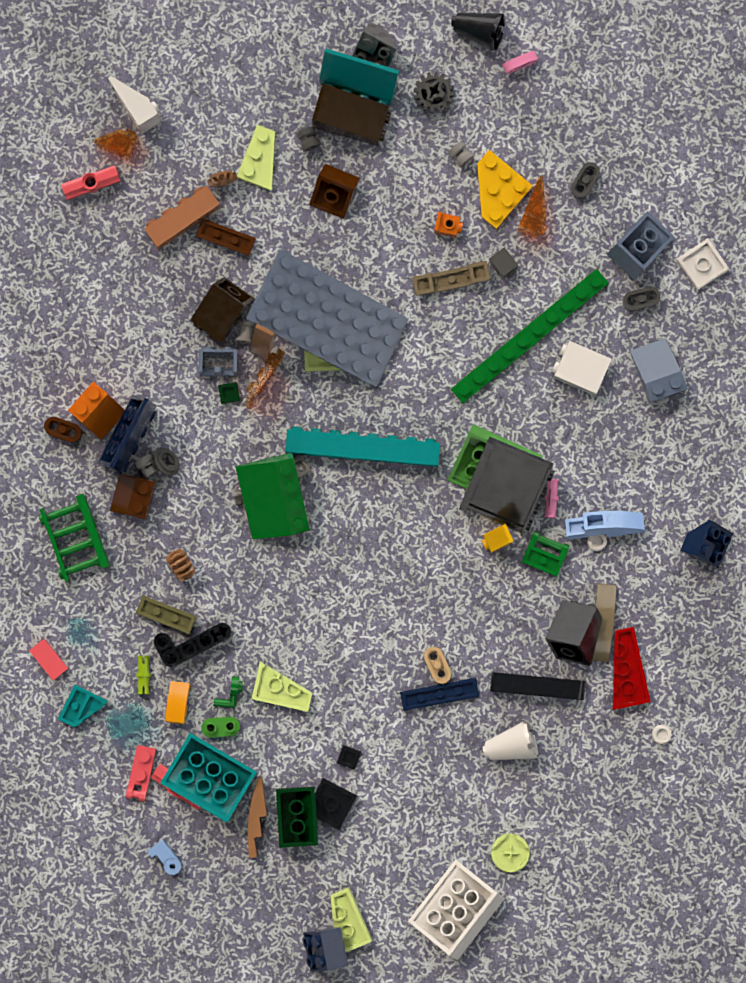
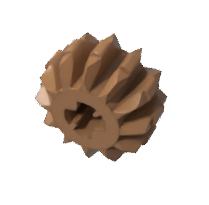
M182 549L174 550L166 556L167 564L178 581L188 580L195 574L191 561Z

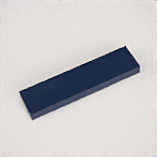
M476 678L403 691L400 692L403 711L479 697Z

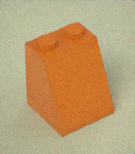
M94 381L68 409L77 420L101 440L120 420L125 410Z

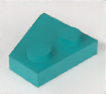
M75 684L58 720L76 728L105 706L109 700Z

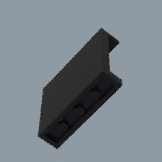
M489 436L459 510L466 512L467 508L520 530V535L523 536L525 530L529 531L533 521L530 518L532 514L536 515L540 504L537 502L539 498H544L547 480L550 482L555 472L552 470L554 463Z

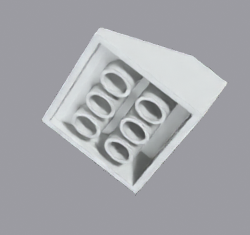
M455 859L408 922L445 953L458 961L505 898Z

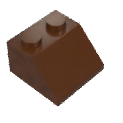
M325 164L318 175L309 205L344 219L360 178Z
M119 474L110 511L147 521L157 484L150 480Z

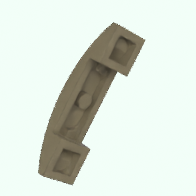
M487 260L468 264V266L412 277L416 296L463 288L491 280Z
M597 583L595 606L602 616L593 660L608 662L614 624L616 585Z

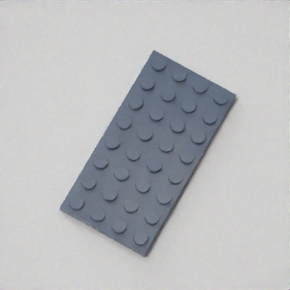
M279 249L246 320L263 326L274 332L278 337L367 384L377 387L407 324L408 318Z

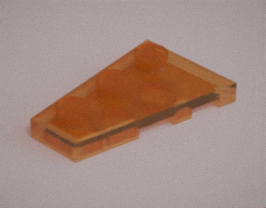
M278 348L275 354L273 352L270 354L266 361L268 365L265 368L261 367L256 376L258 377L255 383L252 381L246 391L249 393L244 405L248 409H252L257 394L261 395L267 384L266 380L271 379L283 360L285 354L283 350Z

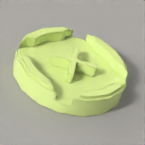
M512 833L503 834L492 845V860L502 871L517 872L524 868L529 860V846L519 835Z

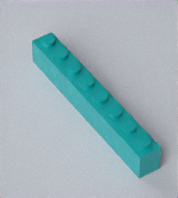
M292 426V429H287L285 453L438 467L440 443H437L436 439L425 438V441H417L416 437H406V440L398 439L396 435H387V438H381L379 434L368 433V436H360V432L350 431L348 435L341 434L340 430H330V433L322 432V429L311 428V431H304L303 427Z

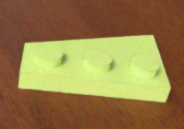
M257 125L237 174L238 179L272 191L275 131Z
M260 662L252 699L308 712L312 692Z
M350 887L331 894L334 927H341L345 952L347 953L372 942L373 940Z

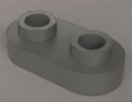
M589 162L583 165L571 185V193L574 197L581 199L589 194L600 175V169L597 164ZM588 170L593 171V175L588 176L586 172ZM582 186L584 191L578 192L577 187Z
M646 287L625 294L622 304L628 311H637L655 306L659 302L661 295L657 288ZM652 294L654 299L648 300L647 295ZM629 299H634L635 304L630 305L628 302Z

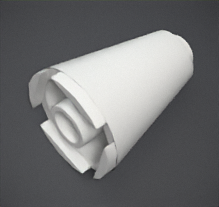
M528 720L523 721L487 740L485 746H483L485 757H489L490 760L538 758L536 738L529 731L532 729Z

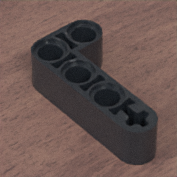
M219 623L175 646L168 634L158 633L154 637L153 643L163 663L168 667H176L228 640L232 635V629L226 623ZM220 627L228 628L227 636L219 635L216 637L218 641L215 642V638L210 632L214 630V634L220 632ZM205 635L211 638V643L208 646L201 644V638ZM161 636H165L168 639V644L165 647L158 645V639ZM187 644H191L194 647V652L191 655L184 653V647ZM170 653H174L177 657V661L174 664L167 662V656Z

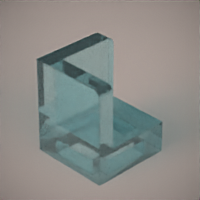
M67 619L69 642L88 643V619Z

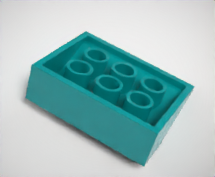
M325 48L319 82L320 84L324 83L366 99L375 100L386 106H392L399 82V70Z
M189 733L160 784L228 823L256 776L257 771Z

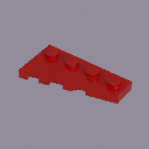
M634 626L615 630L612 710L649 703L651 701Z

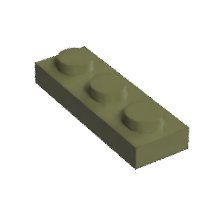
M142 596L136 614L187 634L191 633L197 616L146 596Z

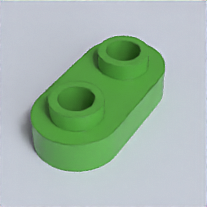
M235 717L209 718L202 723L201 730L205 736L210 738L234 736L240 730V723ZM228 723H233L234 728L232 730L227 729ZM209 724L214 725V731H208L207 727Z

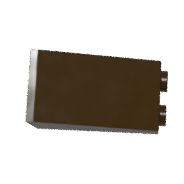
M322 83L312 118V125L318 130L378 146L380 141H384L386 131L383 128L385 123H389L391 113L388 112L389 106Z

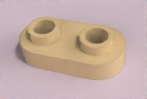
M437 647L428 648L424 653V660L433 680L440 684L448 682L451 678V670L442 651ZM431 653L437 654L436 660L430 659ZM440 670H443L445 672V676L443 678H440L438 676V672Z

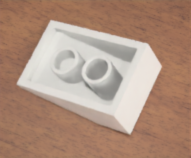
M112 76L108 78L112 89L141 134L161 122L159 118L161 113L154 101L150 102L146 96Z

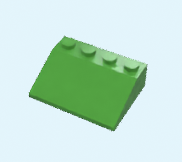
M473 424L448 481L465 489L468 488L489 436L542 458L543 455Z

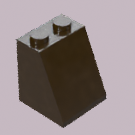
M223 277L213 283L190 321L194 323L197 329L207 332L214 341L222 342L228 337L255 298L226 277Z

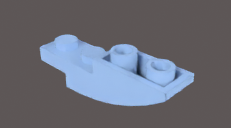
M596 511L583 513V517L565 520L568 540L606 534L608 538L645 532L643 513Z

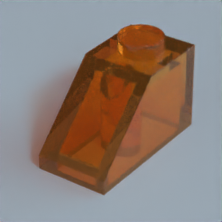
M118 129L96 138L94 144L96 147L131 160L139 138L136 136L137 133L130 129L125 131Z

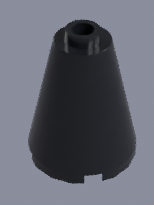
M457 13L456 16H453L451 27H453L454 32L489 50L495 51L498 49L503 37V33H501L502 26L505 27L504 14Z

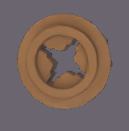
M232 171L216 173L207 180L209 187L217 188L231 184L237 180V173Z

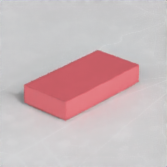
M45 639L29 650L53 681L69 669Z

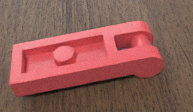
M137 745L126 798H137L139 801L145 802L156 748ZM135 784L142 786L141 791L134 790Z

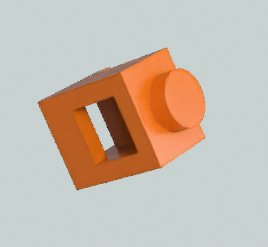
M438 211L434 233L456 238L457 233L461 234L463 222H460L459 216ZM451 221L453 226L447 227L446 222Z

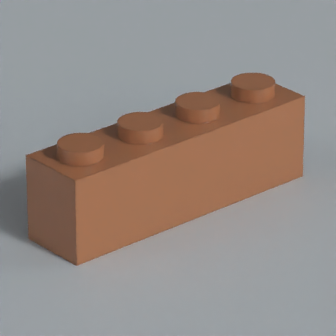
M208 186L197 188L193 192L194 195L188 199L184 197L177 203L178 206L173 209L168 208L162 213V217L157 220L154 218L146 224L147 227L144 230L158 250L201 222L202 218L205 219L221 208L220 203Z

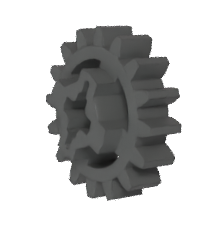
M435 71L434 76L427 72V78L422 75L420 77L422 82L416 81L418 88H414V93L417 94L414 96V100H419L417 106L423 105L424 112L430 109V113L433 114L434 109H437V112L440 113L442 107L447 110L448 106L446 103L452 104L453 100L449 97H454L455 93L451 92L454 89V85H449L450 78L444 79L445 74L439 77L437 71ZM442 85L446 88L447 95L442 91ZM437 88V94L431 97V91ZM421 91L426 94V100L423 99Z

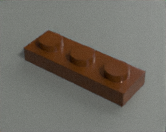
M203 218L196 233V237L248 257L256 241L255 237Z

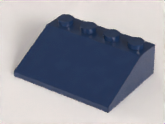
M131 396L98 464L121 475L127 471L131 455H134L138 450L139 445L137 443L139 439L145 436L147 432L146 426L149 421L153 420L156 414V405L148 398Z

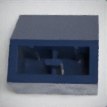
M341 927L303 932V945L307 951V965L310 971H330L348 966Z

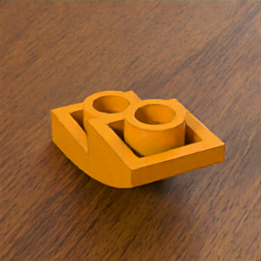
M171 681L165 722L185 724L188 711L187 702L191 688L190 683Z

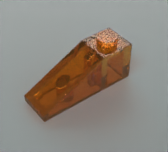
M540 175L517 229L518 232L536 239L540 235L544 236L548 226L544 224L546 221L543 177Z

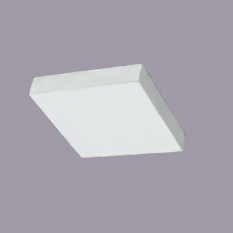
M709 238L676 259L697 291L729 270Z

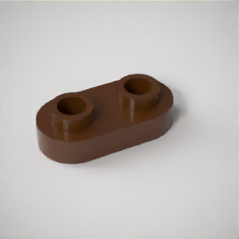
M50 417L44 423V429L50 436L69 443L79 441L82 436V430L77 424L61 418ZM54 423L58 425V428L56 430L51 429V426ZM71 430L76 431V435L74 437L69 436V432Z

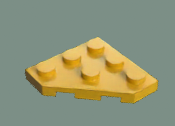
M488 150L477 163L481 217L494 229H497L533 185L492 151Z

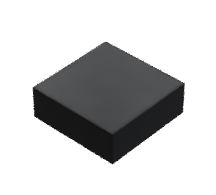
M343 745L337 764L355 770L361 751Z

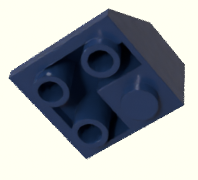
M708 520L687 533L680 551L692 558L719 568L733 533Z

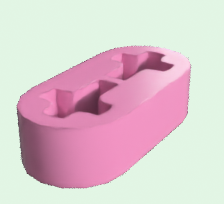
M530 51L505 62L502 66L506 74H511L536 63L539 59L535 51Z

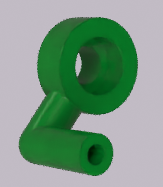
M232 676L230 700L214 698L213 706L235 708L237 706L238 692L242 693L243 681H239V677Z

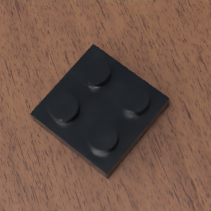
M322 778L315 792L317 819L340 830L357 795Z

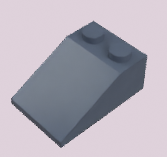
M647 211L607 255L635 280L673 240L674 236Z
M666 338L630 350L649 404L685 392L688 389Z

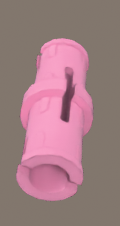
M552 479L551 482L547 480L546 496H544L546 501L545 518L557 517V501H559L558 479Z

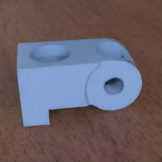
M164 838L147 851L151 858L157 855L164 864V869L168 874L175 875L181 870L182 864L180 859Z

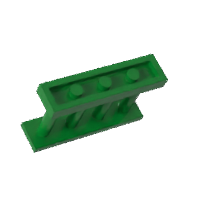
M84 494L76 496L77 501L74 502L75 504L47 514L44 508L39 509L41 512L38 515L42 526H46L60 566L58 569L59 576L65 582L71 581L69 575L95 565L101 566L102 569L111 567ZM76 511L78 513L82 512L84 519H81V522L53 532L50 524L51 520ZM82 529L88 530L90 537L87 538L88 540L61 550L59 549L56 541L57 538ZM89 547L95 548L97 555H94V558L66 568L63 560L64 556Z

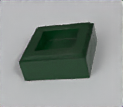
M237 382L218 385L221 404L240 401Z

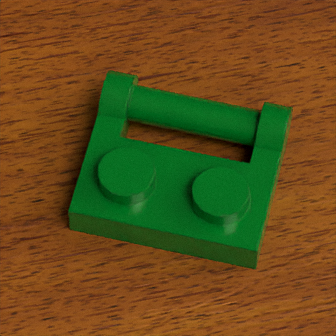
M534 530L521 562L557 577L570 545L566 543L563 545L546 538ZM539 542L558 550L560 555L556 556L534 547L535 543Z

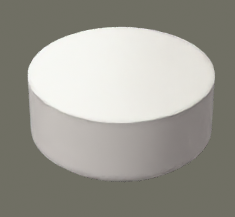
M604 534L590 536L587 539V544L591 550L600 551L606 546L607 539Z
M657 725L652 730V738L658 744H665L671 739V730L666 725Z

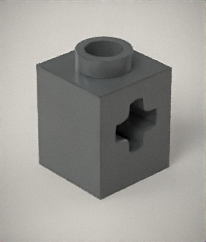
M505 247L489 258L488 262L501 279L505 277L509 279L517 273L518 264Z

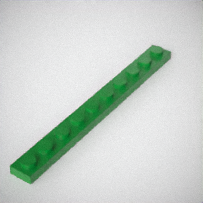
M595 269L450 390L462 404L465 403L608 285L609 282L598 269Z

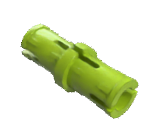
M143 655L137 656V694H143V686L144 694H150V656L144 655V664Z

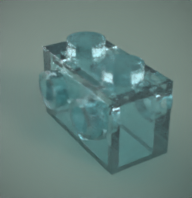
M137 702L126 705V710L120 712L119 709L107 712L108 716L104 717L111 740L150 726L143 705H137ZM134 713H136V714L138 715V719H137V720H134V719H133V714H134ZM116 720L120 722L118 727L115 726Z

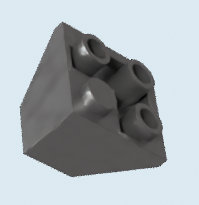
M370 22L361 34L353 57L389 67L397 46L387 30Z

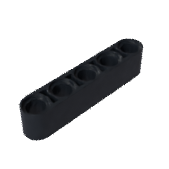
M492 672L490 692L584 700L586 681Z

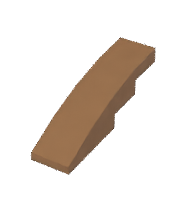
M256 324L251 341V353L268 361L274 346L275 333Z
M262 777L257 779L248 817L249 858L257 857L255 838L263 836L260 817L267 816Z

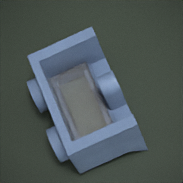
M210 346L199 349V375L206 377H238V350L233 347L215 349V347Z

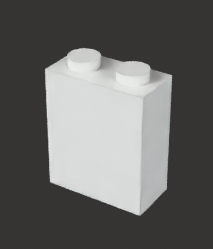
M571 341L567 345L563 344L559 355H562L560 363L556 361L552 370L555 373L553 378L595 396L611 362V358Z

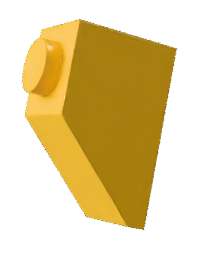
M506 524L484 534V539L481 540L485 550H489L490 553L513 543Z

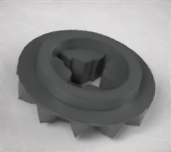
M159 448L154 452L152 457L154 460L153 465L157 466V471H161L163 476L171 477L179 472V460L171 450Z

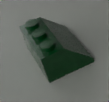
M315 786L276 788L279 848L318 846Z

